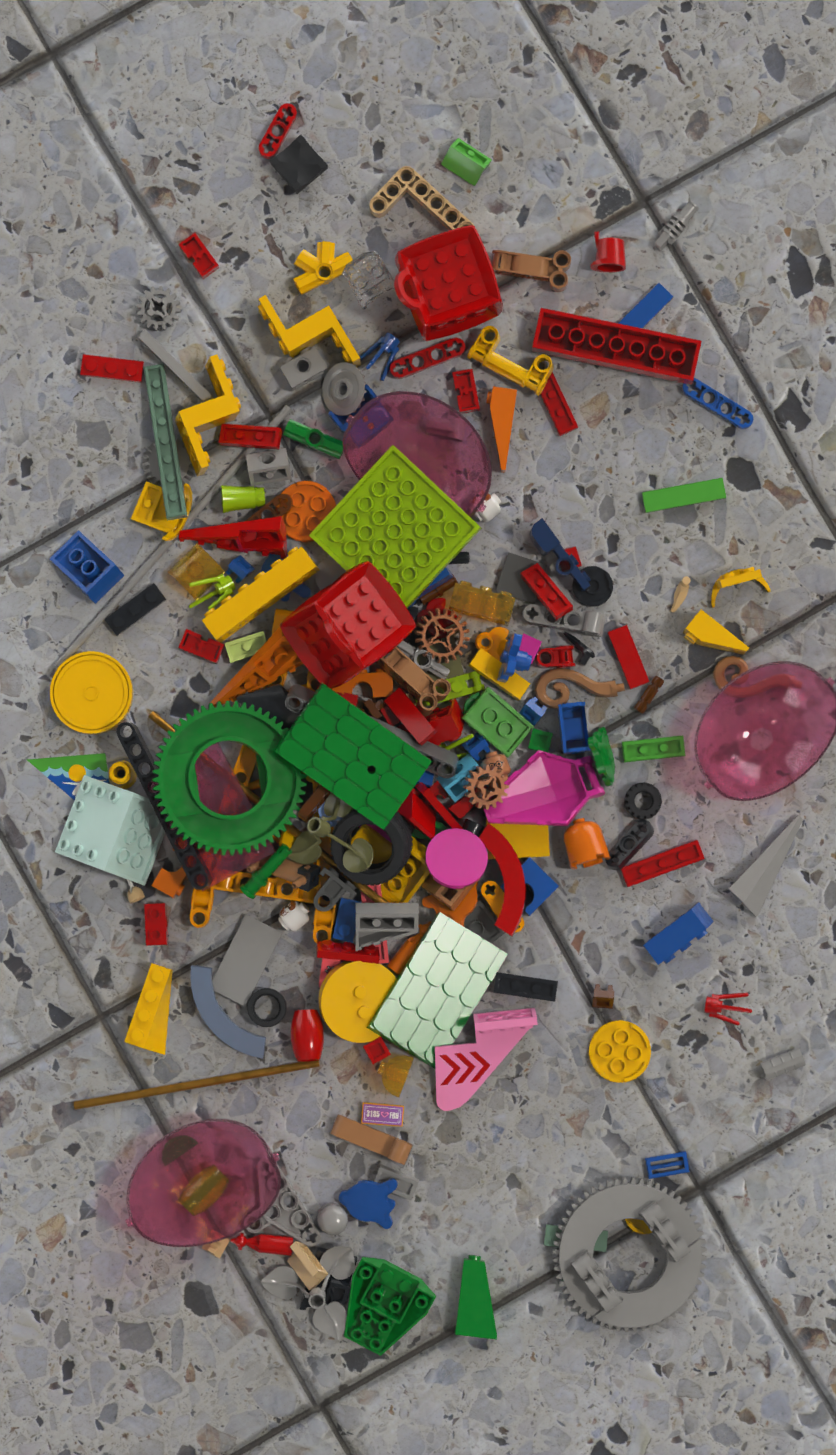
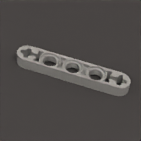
M146 330L137 336L202 403L214 399Z

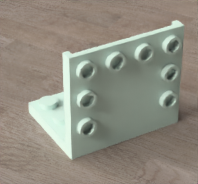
M84 775L55 852L145 886L165 831L148 798Z

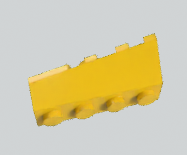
M151 963L124 1042L165 1055L172 969Z

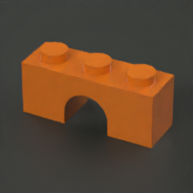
M382 668L376 669L375 673H367V670L364 669L350 681L332 689L335 692L342 693V695L344 692L352 694L356 685L365 683L372 688L373 699L388 698L393 693V678Z
M181 837L178 844L180 848L184 849L187 846V840L183 841V837ZM204 846L198 849L201 856H203L205 851ZM194 856L188 858V865L190 867H193L196 861ZM182 866L175 872H169L161 868L151 886L175 898L176 895L180 896L185 888L183 882L187 875Z

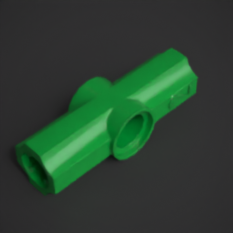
M292 419L287 423L283 433L285 437L339 460L347 444L322 433L318 429L310 428ZM312 435H318L321 439L319 443L312 444L309 438Z

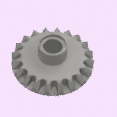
M347 362L338 363L327 372L322 387L323 399L327 408L336 415L345 416L355 413L356 409L361 407V402L365 400L363 398L364 393L367 392L365 390V385L367 384L364 381L365 375L361 374V369L357 368L355 364Z
M176 438L182 484L184 486L185 483L191 480L195 471L183 441ZM153 442L144 454L143 470L147 479L152 484L162 487L155 442Z

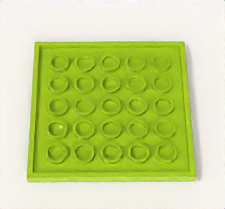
M392 445L309 536L346 571L360 563L371 562L386 578L408 608L482 528L399 449Z

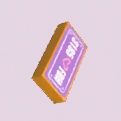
M363 1102L361 1123L402 1127L404 1106Z

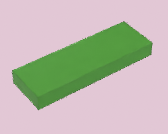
M683 735L622 742L624 763L686 756Z

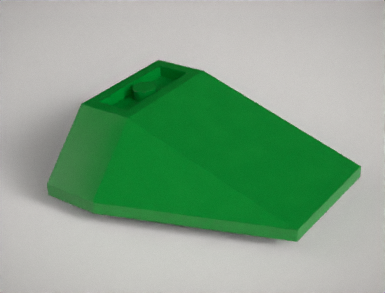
M362 1257L352 1276L344 1337L381 1356L427 1315L436 1295L421 1278L387 1260Z

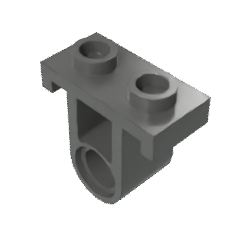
M324 867L319 874L322 876L327 874L330 878L315 895L314 906L321 912L330 911L346 891L351 893L349 898L353 900L357 895L354 891L357 887L348 880L345 883L338 878L340 874L332 867L329 870ZM321 896L329 897L330 904L327 907L319 905L318 900Z

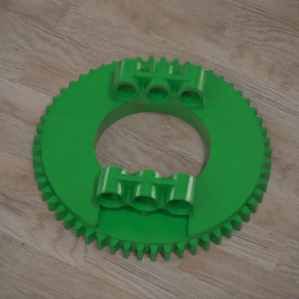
M218 701L216 708L212 703H209L208 710L203 705L200 707V713L196 709L192 710L193 716L187 713L185 715L187 721L180 718L178 720L180 726L176 724L172 726L175 732H167L170 738L162 739L166 745H159L158 748L162 753L155 754L160 761L153 762V765L157 766L158 769L152 770V773L158 775V777L153 778L152 782L158 783V785L152 789L159 791V794L154 796V799H161L157 807H164L160 812L161 815H168L164 821L172 822L169 827L170 829L177 827L176 835L184 834L183 841L190 838L189 845L197 842V849L205 846V852H208L212 848L213 854H217L218 850H220L221 855L224 856L228 850L230 856H233L236 850L238 855H242L243 848L247 853H251V846L257 851L259 850L258 844L264 848L266 847V840L273 843L272 835L279 838L281 836L278 830L286 832L284 824L292 825L289 818L295 819L297 817L293 811H300L301 808L296 804L303 803L304 801L299 795H305L306 793L300 788L307 785V783L301 781L307 775L302 774L300 769L275 752L289 728L282 730L283 722L275 724L277 717L274 716L269 719V711L262 715L261 707L254 711V705L252 704L247 709L246 702H243L241 707H239L238 702L234 701L231 707L229 701H226L223 707L221 702ZM227 741L243 744L255 752L259 787L262 795L256 805L250 810L231 816L215 813L200 801L195 763L206 748L213 744Z

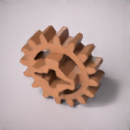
M484 764L483 769L480 766H476V772L469 771L471 777H465L468 785H464L463 788L468 790L465 796L471 797L469 800L471 804L476 803L475 807L481 808L483 805V808L488 810L489 805L496 808L497 801L503 803L501 797L508 795L504 792V789L509 788V786L504 784L508 778L502 776V770H497L496 766L492 765L489 767V765ZM485 784L489 785L488 789L484 788Z

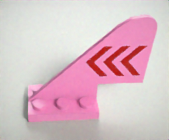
M535 1008L473 1014L476 1042L435 1046L436 1103L441 1110L450 1111L459 1108L473 1096L527 1031L533 1028V1025H538Z

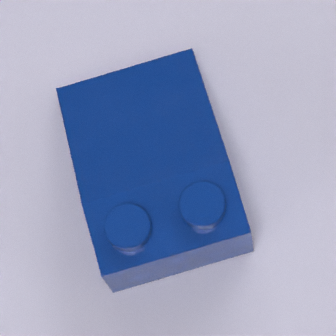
M79 530L49 558L94 604L124 577V574L117 565Z

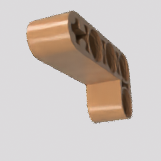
M339 1114L330 1134L386 1156L388 1159L403 1165L406 1164L413 1146L409 1142Z

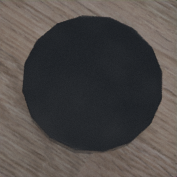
M587 566L581 569L580 572L585 571L591 579L589 581L591 586L582 592L573 580L572 588L576 600L588 607H598L606 603L613 591V580L609 573L597 566Z

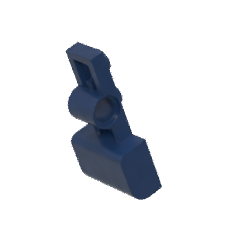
M541 518L537 521L529 534L535 547L543 556L553 551L558 558L554 566L557 575L561 577L571 575L582 592L591 586L589 584V581H591L585 571L580 572L576 566L579 564L572 554H567L561 546V542L544 519ZM560 562H567L570 565V570L568 572L560 571Z

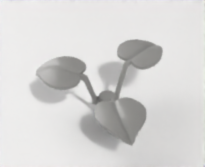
M339 1245L323 1253L320 1264L328 1272V1275L325 1277L322 1287L313 1288L310 1293L301 1284L297 1283L298 1275L289 1266H278L261 1280L263 1287L280 1299L295 1297L297 1293L296 1287H298L304 1293L305 1298H309V1305L316 1309L312 1317L314 1326L322 1333L336 1340L341 1338L345 1330L347 1312L344 1306L337 1301L330 1302L328 1305L325 1303V1288L330 1275L335 1279L343 1280L350 1277L353 1273L355 1259L351 1247Z

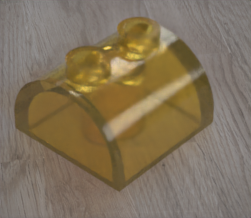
M196 543L168 573L197 601L216 582L190 587L189 583L216 577L222 573L224 575L225 571Z
M397 1055L388 1060L387 1063L381 1061L377 1073L382 1075L383 1085L390 1094L400 1097L414 1057Z

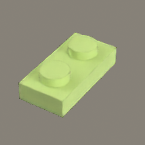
M264 631L224 643L230 663L252 657L267 641Z

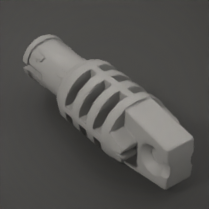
M688 201L679 214H674L658 232L660 237L656 240L655 247L662 251L668 243L672 245L687 228L688 221L699 210L698 206L692 201Z

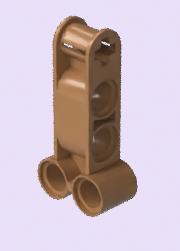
M502 250L492 251V254H494L492 268L495 274L550 282V287L555 292H562L567 288L568 276L565 272L571 266V256L564 250L556 252L553 258ZM501 257L500 268H498L499 259ZM563 257L568 262L566 265L560 266L556 260ZM556 277H561L564 279V284L557 286L553 280Z
M395 647L376 661L382 669L418 700L416 707L424 716L430 715L436 708L437 703L443 701L451 691V685L446 679L441 678L434 681L398 647ZM435 687H441L444 690V694L438 693ZM422 701H428L431 708L424 707Z

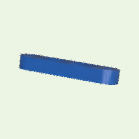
M696 378L693 380L696 384V389L700 391L701 387L705 388L700 398L696 397L698 392L695 390L689 392L687 384H683L682 389L686 396L738 428L747 429L752 425L753 415L750 411ZM712 393L715 396V401L711 404L706 403L703 399L704 394ZM724 403L732 406L730 414L722 413L721 406ZM736 408L740 410L737 413L738 415L742 417L744 415L748 416L747 420L749 421V423L745 422L744 424H741V419L737 416H735L734 420L731 418L734 415Z

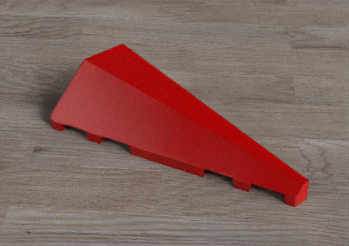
M282 516L181 530L179 532L180 542L194 540L198 541V545L203 546L206 542L216 544L217 548L244 553L258 551L262 552V556L267 557L269 553L280 555L281 559L287 557L286 527Z

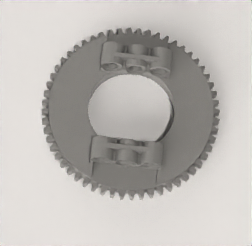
M623 1177L622 1183H619L618 1179L615 1178L613 1185L609 1180H606V1187L598 1183L599 1190L592 1186V1194L584 1191L585 1199L578 1196L579 1204L571 1203L574 1210L567 1209L566 1212L569 1217L561 1218L565 1225L558 1224V1228L562 1232H556L555 1236L560 1238V1240L553 1242L554 1245L559 1247L553 1249V1253L558 1255L553 1258V1262L559 1263L554 1266V1270L560 1271L555 1276L557 1279H562L558 1284L560 1287L566 1286L562 1292L563 1294H569L567 1297L568 1302L574 1300L572 1307L580 1306L579 1314L586 1311V1319L593 1316L592 1323L594 1324L600 1320V1327L607 1323L609 1330L616 1326V1331L618 1332L621 1327H624L625 1332H628L630 1327H632L634 1332H637L638 1327L645 1331L647 1325L650 1329H653L654 1323H657L660 1327L661 1320H665L668 1323V1316L676 1317V1310L681 1313L683 1312L681 1306H688L686 1300H693L694 1298L691 1293L698 1292L695 1285L702 1284L698 1277H704L705 1275L700 1269L706 1268V1265L701 1262L707 1260V1257L702 1255L703 1252L707 1251V1248L701 1246L706 1243L705 1239L699 1238L704 1234L702 1230H697L701 1224L699 1222L693 1223L697 1216H690L693 1210L691 1208L685 1209L687 1202L680 1203L681 1196L678 1195L673 1198L675 1192L671 1190L667 1193V1186L660 1189L658 1182L652 1187L651 1180L644 1184L643 1178H640L638 1183H636L635 1178L631 1177L630 1183H628L626 1177ZM628 1218L643 1220L667 1254L665 1266L659 1277L649 1286L636 1291L616 1289L593 1258L594 1246L601 1232L610 1224Z

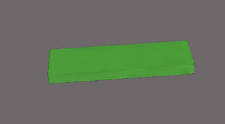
M723 478L642 492L645 513L726 499Z

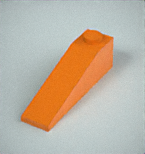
M493 386L492 392L488 391L486 403L490 404V415L501 473H505L517 390Z

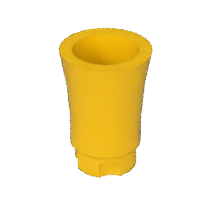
M118 761L109 769V780L116 787L127 789L133 786L137 780V775L128 761ZM120 770L125 771V776L123 778H120L118 776V772Z

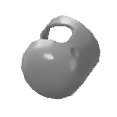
M327 1203L318 1210L317 1222L321 1230L326 1234L338 1235L346 1228L348 1217L342 1206L336 1203Z

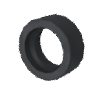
M264 988L254 992L247 1004V1012L250 1019L256 1025L262 1027H273L279 1024L287 1011L283 995L271 988ZM262 996H272L279 1004L278 1014L271 1020L261 1019L255 1012L256 1001Z

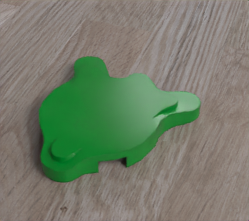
M601 727L593 733V736L588 738V745L593 753L598 774L604 773L602 780L605 786L608 787L612 786L614 782L615 762L606 729Z

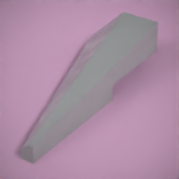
M799 815L728 888L755 917L759 915L803 821Z

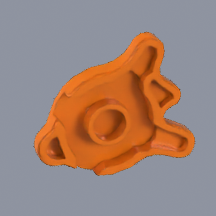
M478 881L455 911H452L432 895L424 897L422 904L425 908L434 909L436 914L441 912L464 926L466 917L477 906Z

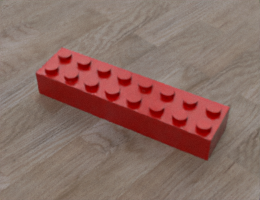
M541 308L532 352L692 385L702 341Z

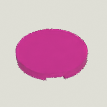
M458 828L444 830L434 836L428 844L425 854V864L434 880L452 889H462L479 881L485 873L488 862L487 850L480 838L470 831Z

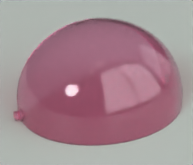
M397 391L373 398L356 415L348 416L346 422L349 424L343 437V451L350 468L359 480L394 445L470 517L478 511L482 513L485 510L484 500L489 492L492 478L490 457L479 433L453 407L425 394Z
M779 661L754 667L726 684L706 707L695 734V758L701 773L706 778L704 785L708 790L713 788L719 794L731 800L751 801L773 795L804 776L823 756L836 734V692L833 689L834 680L831 677L828 679L824 678L818 671L805 664Z
M207 1119L184 1125L157 1141L136 1165L127 1188L126 1205L129 1216L125 1220L128 1227H134L147 1240L171 1247L200 1246L231 1237L259 1220L275 1202L281 1187V1175L277 1161L280 1160L277 1152L272 1153L268 1144L258 1132L238 1121ZM216 1170L223 1179L191 1210L185 1201Z

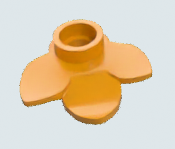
M495 627L490 632L480 633L475 639L476 648L478 650L482 648L500 661L501 654L508 641L506 637L509 630L504 627ZM482 639H488L489 645L483 646L481 643Z

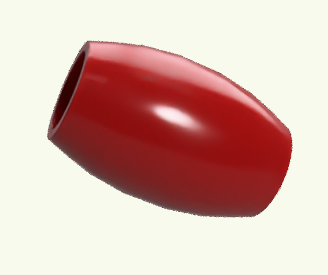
M297 1010L294 1012L290 1030L291 1045L295 1058L298 1062L319 1061L324 1045V1029L318 1010Z

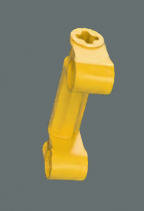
M484 327L470 348L467 358H473L482 363L483 367L503 376L522 388H529L536 392L535 395L539 396L554 369L551 358L545 354L539 355L535 358L530 369L527 370L495 353L494 351L500 342V335L495 327ZM488 333L496 334L494 340H485ZM542 361L549 362V366L545 370L538 368L539 363Z

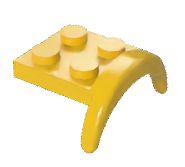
M146 481L131 520L167 533L162 537V540L171 541L175 539L183 529L191 510L192 490L190 485L185 483L183 486L187 510L186 518L167 521L162 487Z
M754 567L733 570L721 575L712 589V608L715 607L716 596L721 588L746 581L755 580L768 593L771 592L767 582L761 575L760 569L755 570Z

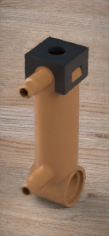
M259 845V850L257 851L251 846V853H247L244 849L242 867L248 872L258 871L273 853L265 851V848ZM286 858L272 875L293 882V888L309 892L319 883L321 866L313 863L308 865L299 864Z

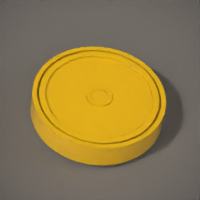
M95 651L81 652L69 657L56 670L50 685V701L57 717L72 730L89 735L102 734L117 727L128 715L133 702V684L126 669L113 657Z
M344 961L338 964L324 978L319 991L318 1004L324 1022L336 1035L350 1042L366 1043L381 1037L367 1027L395 983L396 977L380 963Z

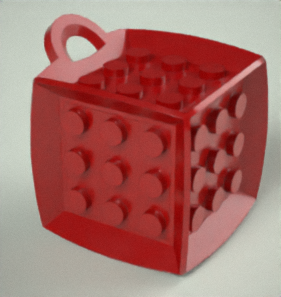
M469 225L449 230L416 242L397 252L395 263L399 273L395 277L394 288L399 300L406 307L410 308L423 340L430 341L453 335L487 322L501 314L503 302L496 277L475 226Z
M366 561L349 569L332 584L302 603L280 624V628L299 659L320 684L324 683L333 689L350 681L362 670L393 650L416 628V623L386 578L371 562Z

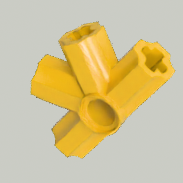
M327 241L317 242L316 257L303 249L294 263L295 266L306 272L293 279L299 293L303 295L321 285L329 284L333 279L355 269L356 266L351 255L346 252L334 258L335 243ZM323 269L330 272V275L326 278L319 275V272Z

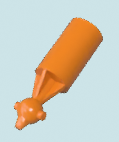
M431 921L423 925L419 924V933L406 939L387 966L398 975H400L432 923Z

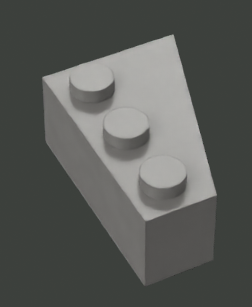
M356 903V951L372 944L374 946L381 944L385 940L392 938L395 940L418 933V903Z

